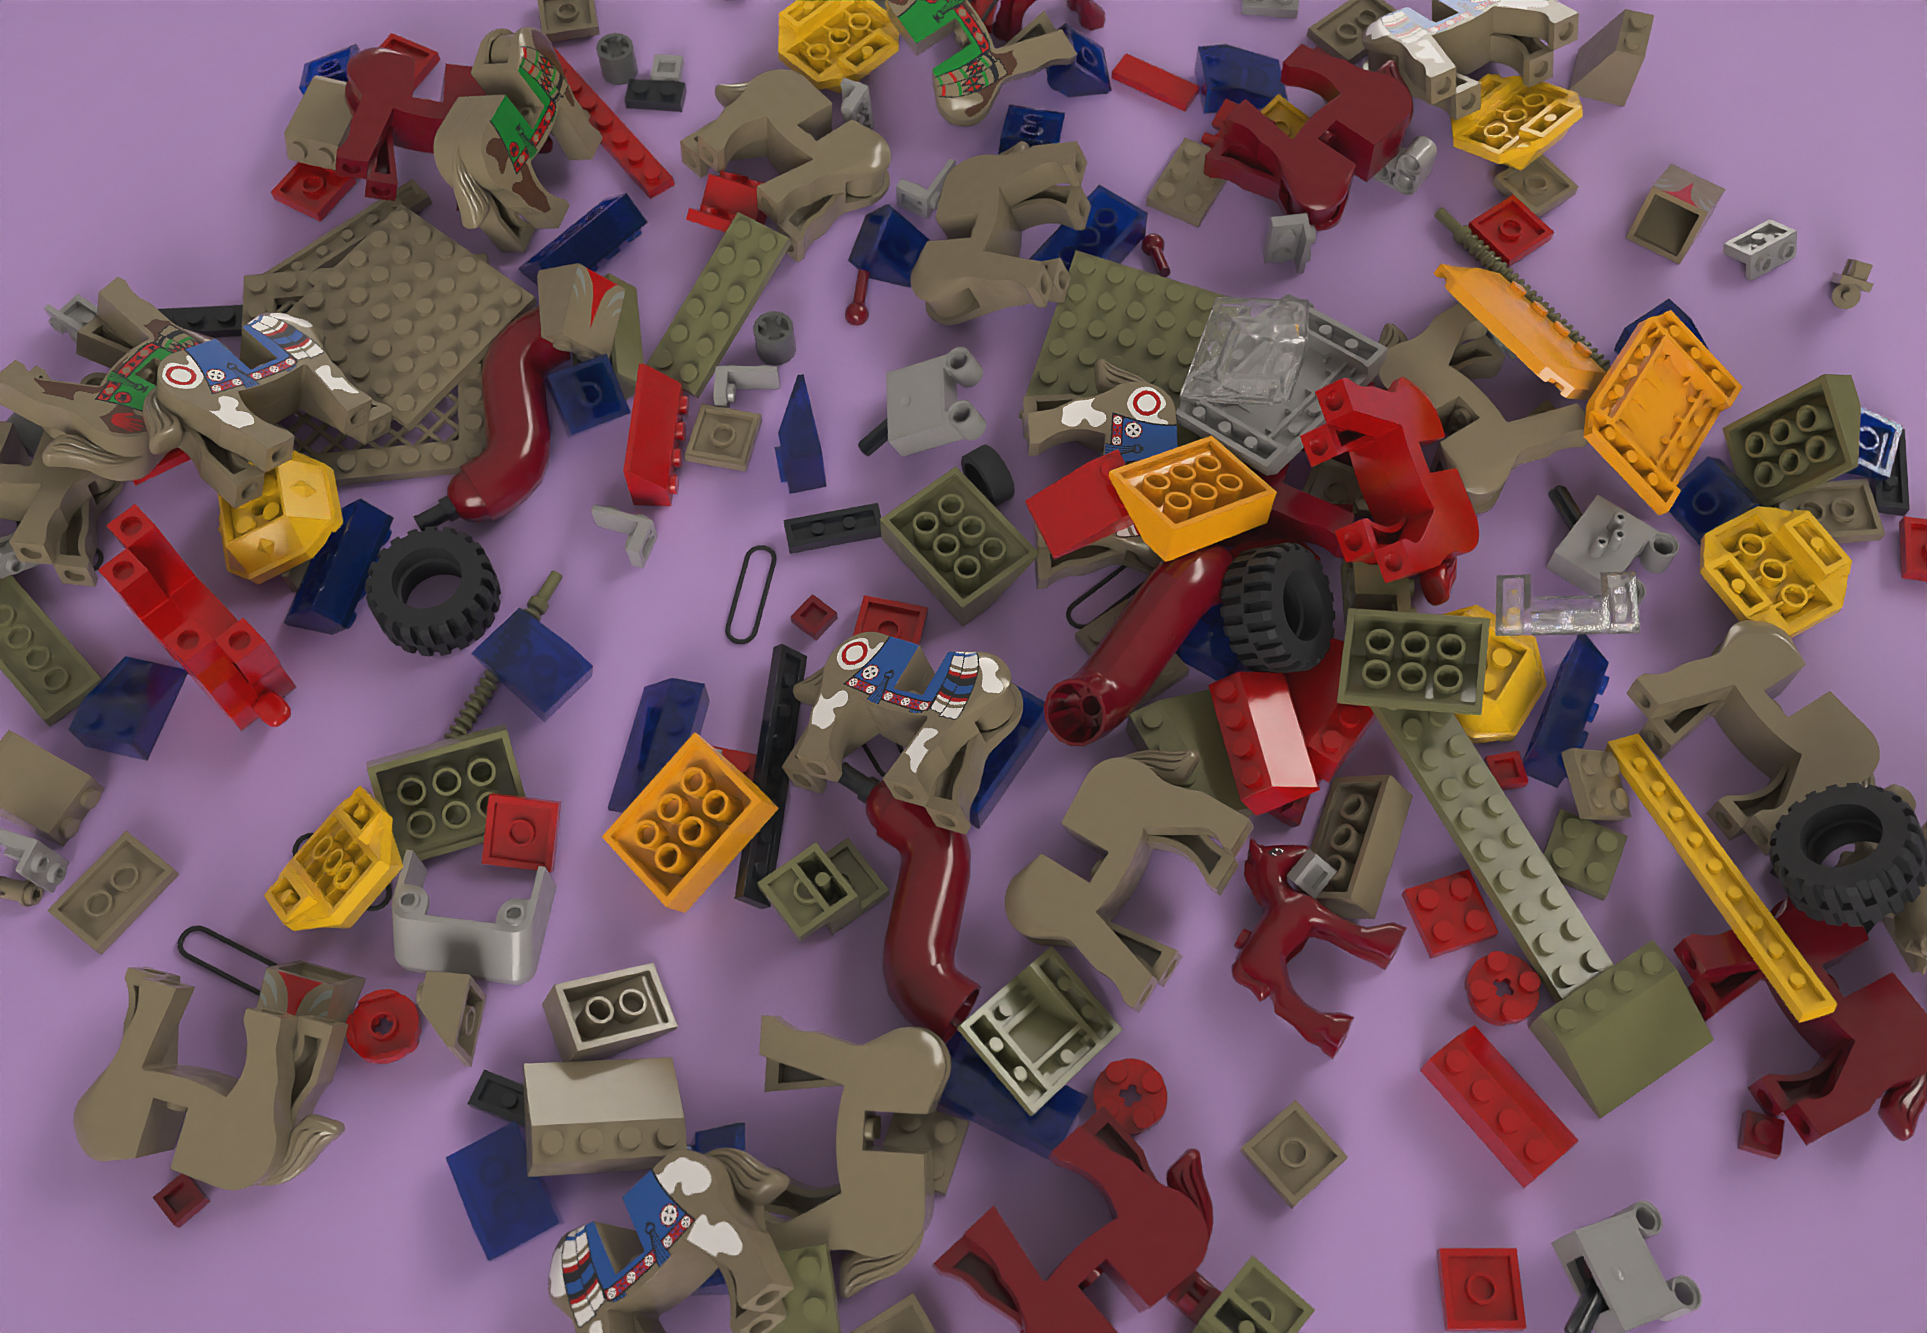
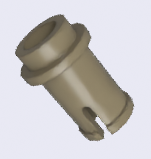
M0 876V898L18 901L21 906L25 907L36 905L41 901L43 889L33 882Z

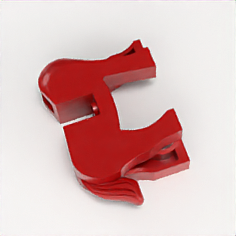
M1406 377L1394 380L1388 390L1374 386H1359L1348 378H1341L1315 391L1326 424L1300 436L1310 466H1316L1347 451L1350 454L1359 487L1375 521L1374 523L1365 518L1335 530L1345 561L1379 565L1385 583L1421 573L1420 585L1427 602L1433 606L1447 602L1457 577V557L1475 549L1479 541V524L1457 468L1430 473L1421 448L1445 437L1434 404L1420 387Z
M136 504L109 522L106 526L124 546L125 550L99 568L98 571L148 632L175 661L177 660L195 683L240 731L246 729L258 718L271 727H279L291 717V708L283 698L297 687L281 666V662L264 638L244 617L239 621L220 600L195 576L158 527Z

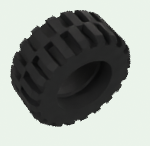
M437 526L425 527V531L421 532L414 529L408 531L407 536L401 539L398 536L390 541L391 546L388 549L383 548L376 555L378 562L371 563L368 570L370 577L365 580L367 604L388 639L394 645L401 646L404 651L412 654L418 650L421 656H433L434 652H439L443 656L451 654L452 649L459 647L462 650L468 647V642L473 638L476 641L485 634L483 628L485 626L491 627L494 622L495 616L493 612L499 610L501 603L499 599L501 594L500 584L483 547L478 542H474L472 537L464 532L457 534L455 529L443 527L442 531H440ZM437 575H453L461 578L456 592L442 604L430 608H414L407 605L411 592L422 581Z
M1287 542L1245 550L1228 566L1229 570L1224 575L1223 582L1225 585L1220 593L1223 607H1220V612L1225 626H1223L1224 633L1230 639L1229 646L1232 652L1238 654L1237 659L1253 672L1291 673L1307 671L1317 666L1330 649L1331 643L1329 641L1334 637L1335 628H1333L1335 611H1333L1332 604L1334 597L1333 592H1330L1329 589L1330 581L1328 576L1323 573L1324 567L1320 561L1314 559L1315 555L1299 544Z
M1847 783L1846 787H1838L1837 784L1826 786L1825 791L1819 793L1813 791L1805 795L1806 799L1801 803L1798 801L1793 803L1788 808L1789 814L1787 816L1782 814L1775 825L1777 830L1772 832L1769 842L1771 846L1769 856L1774 867L1773 869L1792 904L1799 911L1805 912L1808 917L1821 922L1824 918L1826 924L1841 926L1842 923H1848L1850 927L1863 926V922L1871 920L1875 924L1884 921V916L1890 913L1897 915L1905 909L1904 904L1907 901L1913 903L1920 895L1919 886L1925 887L1927 884V840L1914 810L1908 803L1903 802L1899 795L1888 790L1884 792L1882 787L1870 784L1867 787H1862L1860 783ZM1855 842L1879 844L1869 856L1857 863L1842 867L1821 865L1831 852L1844 845Z

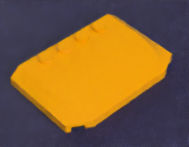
M1443 263L1438 266L1433 273L1436 277L1446 279L1444 287L1539 378L1544 382L1549 381L1552 384L1556 382L1555 386L1562 391L1560 394L1565 398L1589 401L1607 372L1590 357L1592 351L1579 341L1574 343L1568 337L1570 331L1558 321L1553 323L1546 316L1549 312L1537 301L1531 303L1525 297L1527 291L1515 281L1510 283L1500 273L1481 268L1457 267Z
M1669 310L1658 316L1650 317L1637 325L1586 404L1583 437L1660 516L1669 512L1681 492L1677 485L1721 411L1732 406L1743 387L1675 313Z

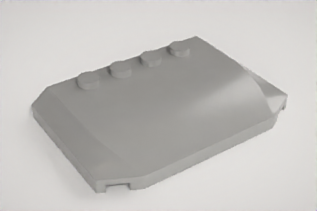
M1294 300L1289 308L1277 311L1275 308L1264 311L1184 386L1181 404L1176 411V421L1202 438L1212 435L1239 460L1266 476L1277 474L1304 448L1300 436L1326 424L1315 391L1341 378H1348L1355 384L1366 387L1377 376L1384 364L1388 348L1303 302Z

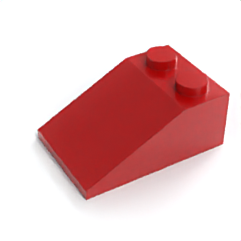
M1118 449L1087 462L1025 500V504L1054 560L1134 525L1109 478L1111 470L1126 465Z

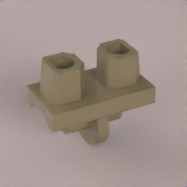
M1847 259L1842 273H1833L1830 281L1839 284L1834 288L1831 295L1832 302L1836 307L1840 309L1853 308L1860 300V290L1870 293L1873 283L1867 282V279L1873 267L1872 264L1855 259Z

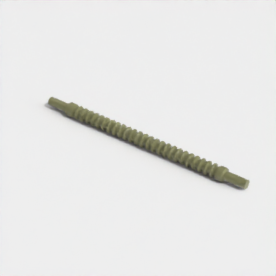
M1440 208L1435 213L1434 217L1453 234V240L1459 245L1463 244L1464 250L1469 249V255L1475 254L1474 259L1476 261L1481 260L1480 265L1487 266L1486 270L1500 273L1510 283L1515 281L1527 291L1525 297L1531 303L1537 301L1549 312L1546 316L1553 323L1558 321L1570 331L1568 337L1574 343L1579 341L1592 351L1590 357L1602 369L1608 372L1611 367L1609 365L1610 360H1603L1604 354H1597L1598 349L1591 348V342L1585 343V336L1579 337V331H1573V325H1566L1567 319H1560L1561 314H1555L1554 307L1548 308L1549 302H1542V296L1536 297L1537 291H1530L1531 285H1524L1525 280H1519V274H1512L1513 268H1507L1506 262L1501 263V257H1495L1494 251L1489 252L1490 247L1487 245L1483 246L1484 241L1478 240L1476 234L1472 235L1473 232L1467 225L1462 226L1444 208Z
M551 571L537 595L531 596L527 602L528 609L526 608L522 611L524 616H519V624L513 625L515 631L508 633L510 639H504L505 647H499L498 651L500 654L494 655L495 662H490V670L484 671L486 677L479 679L481 685L474 687L476 693L469 695L471 701L464 703L466 709L459 711L461 717L454 719L456 725H451L449 727L451 733L444 735L446 740L465 735L467 730H473L472 722H478L476 715L483 714L481 707L488 706L486 699L493 698L491 692L497 691L498 687L496 684L502 683L503 679L501 676L507 675L506 668H511V660L517 659L515 653L522 651L520 645L527 643L525 637L531 636L530 629H536L534 622H540L541 618L539 615L546 613L549 607L547 602L563 578L560 573Z

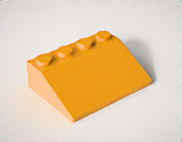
M1212 435L1109 472V478L1143 541L1165 562L1266 524L1277 493Z
M694 732L604 833L602 838L665 907L686 913L779 808L750 779L699 734Z

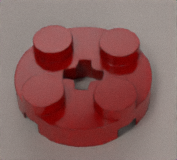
M1493 951L1489 955L1477 960L1468 971L1464 982L1465 991L1467 989V996L1470 1000L1468 1003L1472 1011L1485 1022L1496 1026H1505L1506 1024L1524 1021L1535 1010L1540 998L1539 988L1541 979L1539 975L1522 959L1501 951ZM1505 982L1511 991V995L1505 993L1502 997L1496 994L1497 987L1493 983Z
M381 989L363 996L357 1002L359 1005L355 1008L353 1014L350 1013L346 1020V1024H349L346 1032L347 1041L350 1047L366 1062L376 1064L392 1063L403 1058L407 1053L413 1052L418 1047L419 1036L422 1031L421 1013L414 1002L398 991ZM387 1018L389 1023H393L389 1032L384 1035L381 1032H375V1028L381 1025V1019Z
M1127 1058L1110 1062L1106 1069L1098 1076L1093 1090V1100L1097 1111L1104 1106L1129 1135L1143 1133L1161 1121L1167 1108V1089L1162 1075L1152 1065L1139 1059ZM1129 1087H1135L1136 1094L1141 1096L1140 1102L1133 1101L1131 1107L1126 1106L1125 1099L1120 1097L1122 1091H1127Z

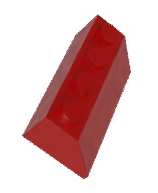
M639 364L623 472L633 505L672 506L673 494H678L679 478L676 475V468L682 466V449L679 448L680 441H685L686 425L683 422V415H688L689 397L684 396L680 382L646 364Z
M1239 671L1208 685L1240 800L1256 816L1320 790L1289 686L1283 673Z
M1475 1025L1451 1040L1429 1058L1420 1070L1523 1188L1535 1180L1579 1141Z

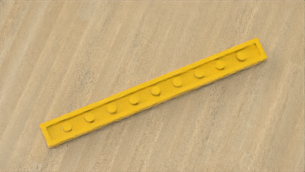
M1639 733L1608 741L1605 751L1613 753V757L1619 764L1620 773L1797 1021L1801 1023L1834 1013L1837 1006L1834 998Z

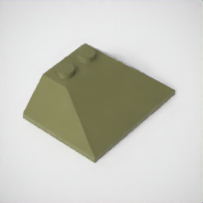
M1053 946L1048 948L957 1027L1030 1117L1123 1030Z

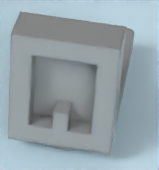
M949 159L928 189L923 188L917 183L901 179L896 186L897 206L928 219L934 209L937 210L945 178L956 166V161Z
M715 366L713 392L715 406L730 408V402H735L736 389L780 388L779 372L776 366Z
M593 505L591 513L595 524L599 527L628 534L625 551L628 553L631 565L644 569L658 537L653 520L642 514L632 515L621 512L613 506L607 505L602 507Z

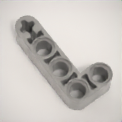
M1415 137L1406 149L1402 147L1399 154L1372 178L1404 195L1414 194L1431 173L1437 153L1436 145L1428 137Z

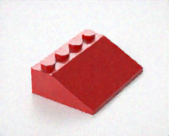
M1334 638L1330 639V649L1317 666L1307 671L1283 673L1289 686L1315 774L1328 783L1376 719L1370 706L1337 703L1344 641Z

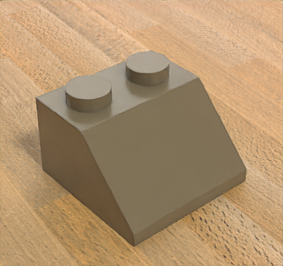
M426 970L424 982L419 983L416 992L418 1007L448 1049L464 1066L472 1067L487 996L471 975Z

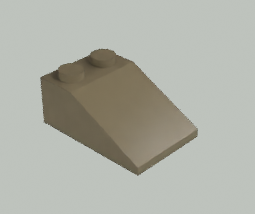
M654 963L554 984L542 1003L562 1062L603 1060L676 1030L678 1027Z

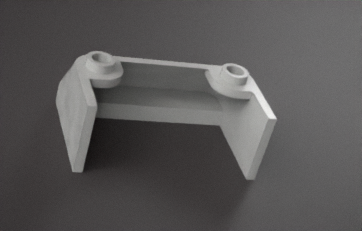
M406 850L402 863L403 868L400 870L392 899L394 956L401 967L408 971L426 973V970L468 974L474 980L522 985L529 982L537 970L557 887L546 867L538 866L530 900L514 898L506 901L498 911L496 922L488 923L427 915L430 900L423 886L428 870L413 850Z

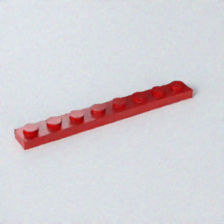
M554 48L574 97L582 106V109L587 110L591 115L589 123L603 137L600 144L650 199L674 186L673 177Z

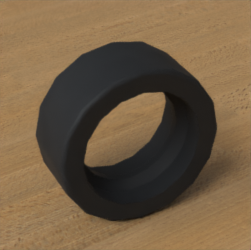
M985 444L962 456L961 466L964 475L995 507L1014 497L1015 487L1011 474L1005 462L992 447Z

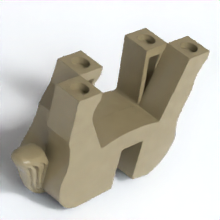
M777 69L759 74L750 82L718 84L715 88V97L725 109L717 119L680 141L682 162L700 178L706 176L710 168L719 174L721 170L724 171L729 161L765 156L768 158L780 176L757 186V207L777 224L778 233L790 239L792 243L786 253L797 263L804 259L809 246L815 240L822 237L838 217L846 212L878 202L886 194L890 185V176L887 168L891 162V151L886 140L880 134L853 119L832 131V102L803 75L791 70Z
M1021 141L998 155L983 154L968 158L949 172L943 184L935 216L948 240L927 241L911 273L912 290L919 299L926 301V312L931 319L940 324L955 325L1008 307L1025 306L1032 303L1037 308L1047 306L1048 301L1055 303L1065 301L1071 277L1061 258L1035 261L1019 258L1022 231L1031 227L1053 223L1062 224L1074 230H1085L1091 205L1081 187L1087 160L1077 141L1032 147L1026 142ZM1065 183L1071 186H1058L1055 184Z
M1459 302L1435 316L1431 324L1420 335L1411 340H1408L1406 335L1396 325L1392 323L1385 324L1378 343L1388 348V354L1377 376L1371 382H1375L1374 387L1388 390L1394 380L1406 377L1427 394L1437 410L1444 432L1446 431L1449 436L1439 443L1429 471L1432 473L1457 468L1475 514L1489 511L1495 505L1509 474L1518 465L1546 458L1561 449L1583 448L1589 442L1583 437L1586 412L1577 403L1556 409L1546 400L1527 417L1511 422L1505 421L1492 401L1470 380L1493 378L1498 375L1506 356L1486 336L1488 329ZM1475 339L1466 344L1460 345L1462 342L1466 340Z
M0 421V518L20 521L19 526L9 541L18 560L21 562L52 564L62 584L96 587L98 577L94 571L93 560L97 550V522L100 514L121 492L125 481L106 479L84 469L46 466L42 461V453L54 438L45 430L31 462L14 424Z
M1745 620L1734 624L1729 629L1723 642L1715 648L1710 657L1684 663L1666 673H1644L1636 678L1626 694L1649 719L1639 732V735L1660 760L1706 719L1714 717L1733 745L1756 768L1770 778L1768 785L1759 791L1744 795H1725L1706 813L1729 841L1746 833L1764 855L1767 856L1771 848L1769 844L1771 834L1774 830H1777L1775 825L1782 814L1786 816L1789 814L1788 808L1793 803L1804 801L1806 799L1805 795L1816 791V793L1825 791L1826 786L1837 784L1838 787H1846L1847 783H1860L1862 787H1867L1868 784L1876 786L1873 772L1879 763L1880 750L1873 733L1831 691L1790 717H1787L1778 702L1773 699L1785 690L1806 664L1791 637L1784 630L1767 622Z
M1194 749L1181 751L1144 750L1128 754L1124 757L1107 759L1093 767L1084 779L1061 822L1075 840L1105 857V859L1100 858L1092 868L1090 883L1041 853L1013 877L1005 894L1006 914L1010 923L1017 931L1031 942L1041 946L1078 948L1096 970L1115 983L1123 997V1001L1138 1013L1143 1008L1157 983L1163 987L1166 985L1183 957L1178 950L1111 922L1138 886L1153 849L1176 853L1189 860L1202 873L1210 889L1221 895L1239 866L1235 857L1254 828L1248 817L1203 791L1177 787V785L1187 783L1200 761V754ZM1209 836L1217 839L1221 843L1223 848H1221L1218 844L1212 841Z
M127 968L125 981L128 988L129 1005L123 1025L121 1045L109 1066L79 1099L74 1111L73 1124L80 1147L89 1157L104 1162L139 1158L174 1150L184 1114L187 1112L170 1169L221 1189L240 1190L254 1185H278L295 1178L304 1172L331 1142L344 1133L345 1125L342 1122L313 1114V1111L321 1095L333 1080L349 1024L317 1015L295 1016L267 1007L246 1008L243 1022L247 1035V1057L239 1079L207 1068L178 1065L179 1023L195 987L180 983V976L154 968ZM297 1031V1046L293 1053L294 1038Z
M762 1015L759 1055L767 1057L764 1092L844 1086L836 1130V1159L839 1184L813 1186L788 1176L789 1184L787 1188L772 1202L764 1205L766 1231L769 1233L777 1251L828 1242L830 1251L851 1250L844 1255L840 1262L839 1295L842 1298H850L866 1286L898 1273L913 1259L920 1248L924 1233L929 1227L934 1213L933 1148L874 1145V1139H879L881 1134V1116L876 1115V1111L928 1114L936 1110L951 1075V1056L943 1040L934 1032L922 1027L898 1028L864 1045H859L825 1032L799 1029L785 1021L781 1016ZM769 1167V1168H771V1169L777 1170V1171H779V1172L785 1174L784 1172H782V1171H781L780 1169H778V1168ZM771 1213L786 1215L791 1217V1219L778 1218L772 1215Z

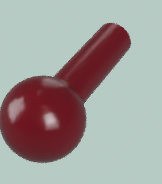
M1148 234L1142 240L1141 249L1146 255L1152 257L1159 275L1167 277L1170 275L1171 270L1163 254L1165 242L1158 234Z
M866 270L858 271L853 303L849 304L845 310L846 321L851 325H862L869 317L868 309L864 305L870 275Z

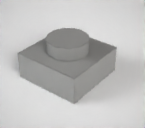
M655 54L651 80L681 82L684 69L683 56Z
M1308 848L1286 877L1308 895L1316 898L1337 871Z

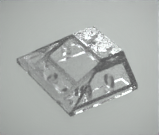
M1216 297L1179 396L1181 401L1275 406L1290 401L1308 348V300Z
M1636 571L1600 572V595L1531 596V574L1497 575L1496 636L1640 633Z

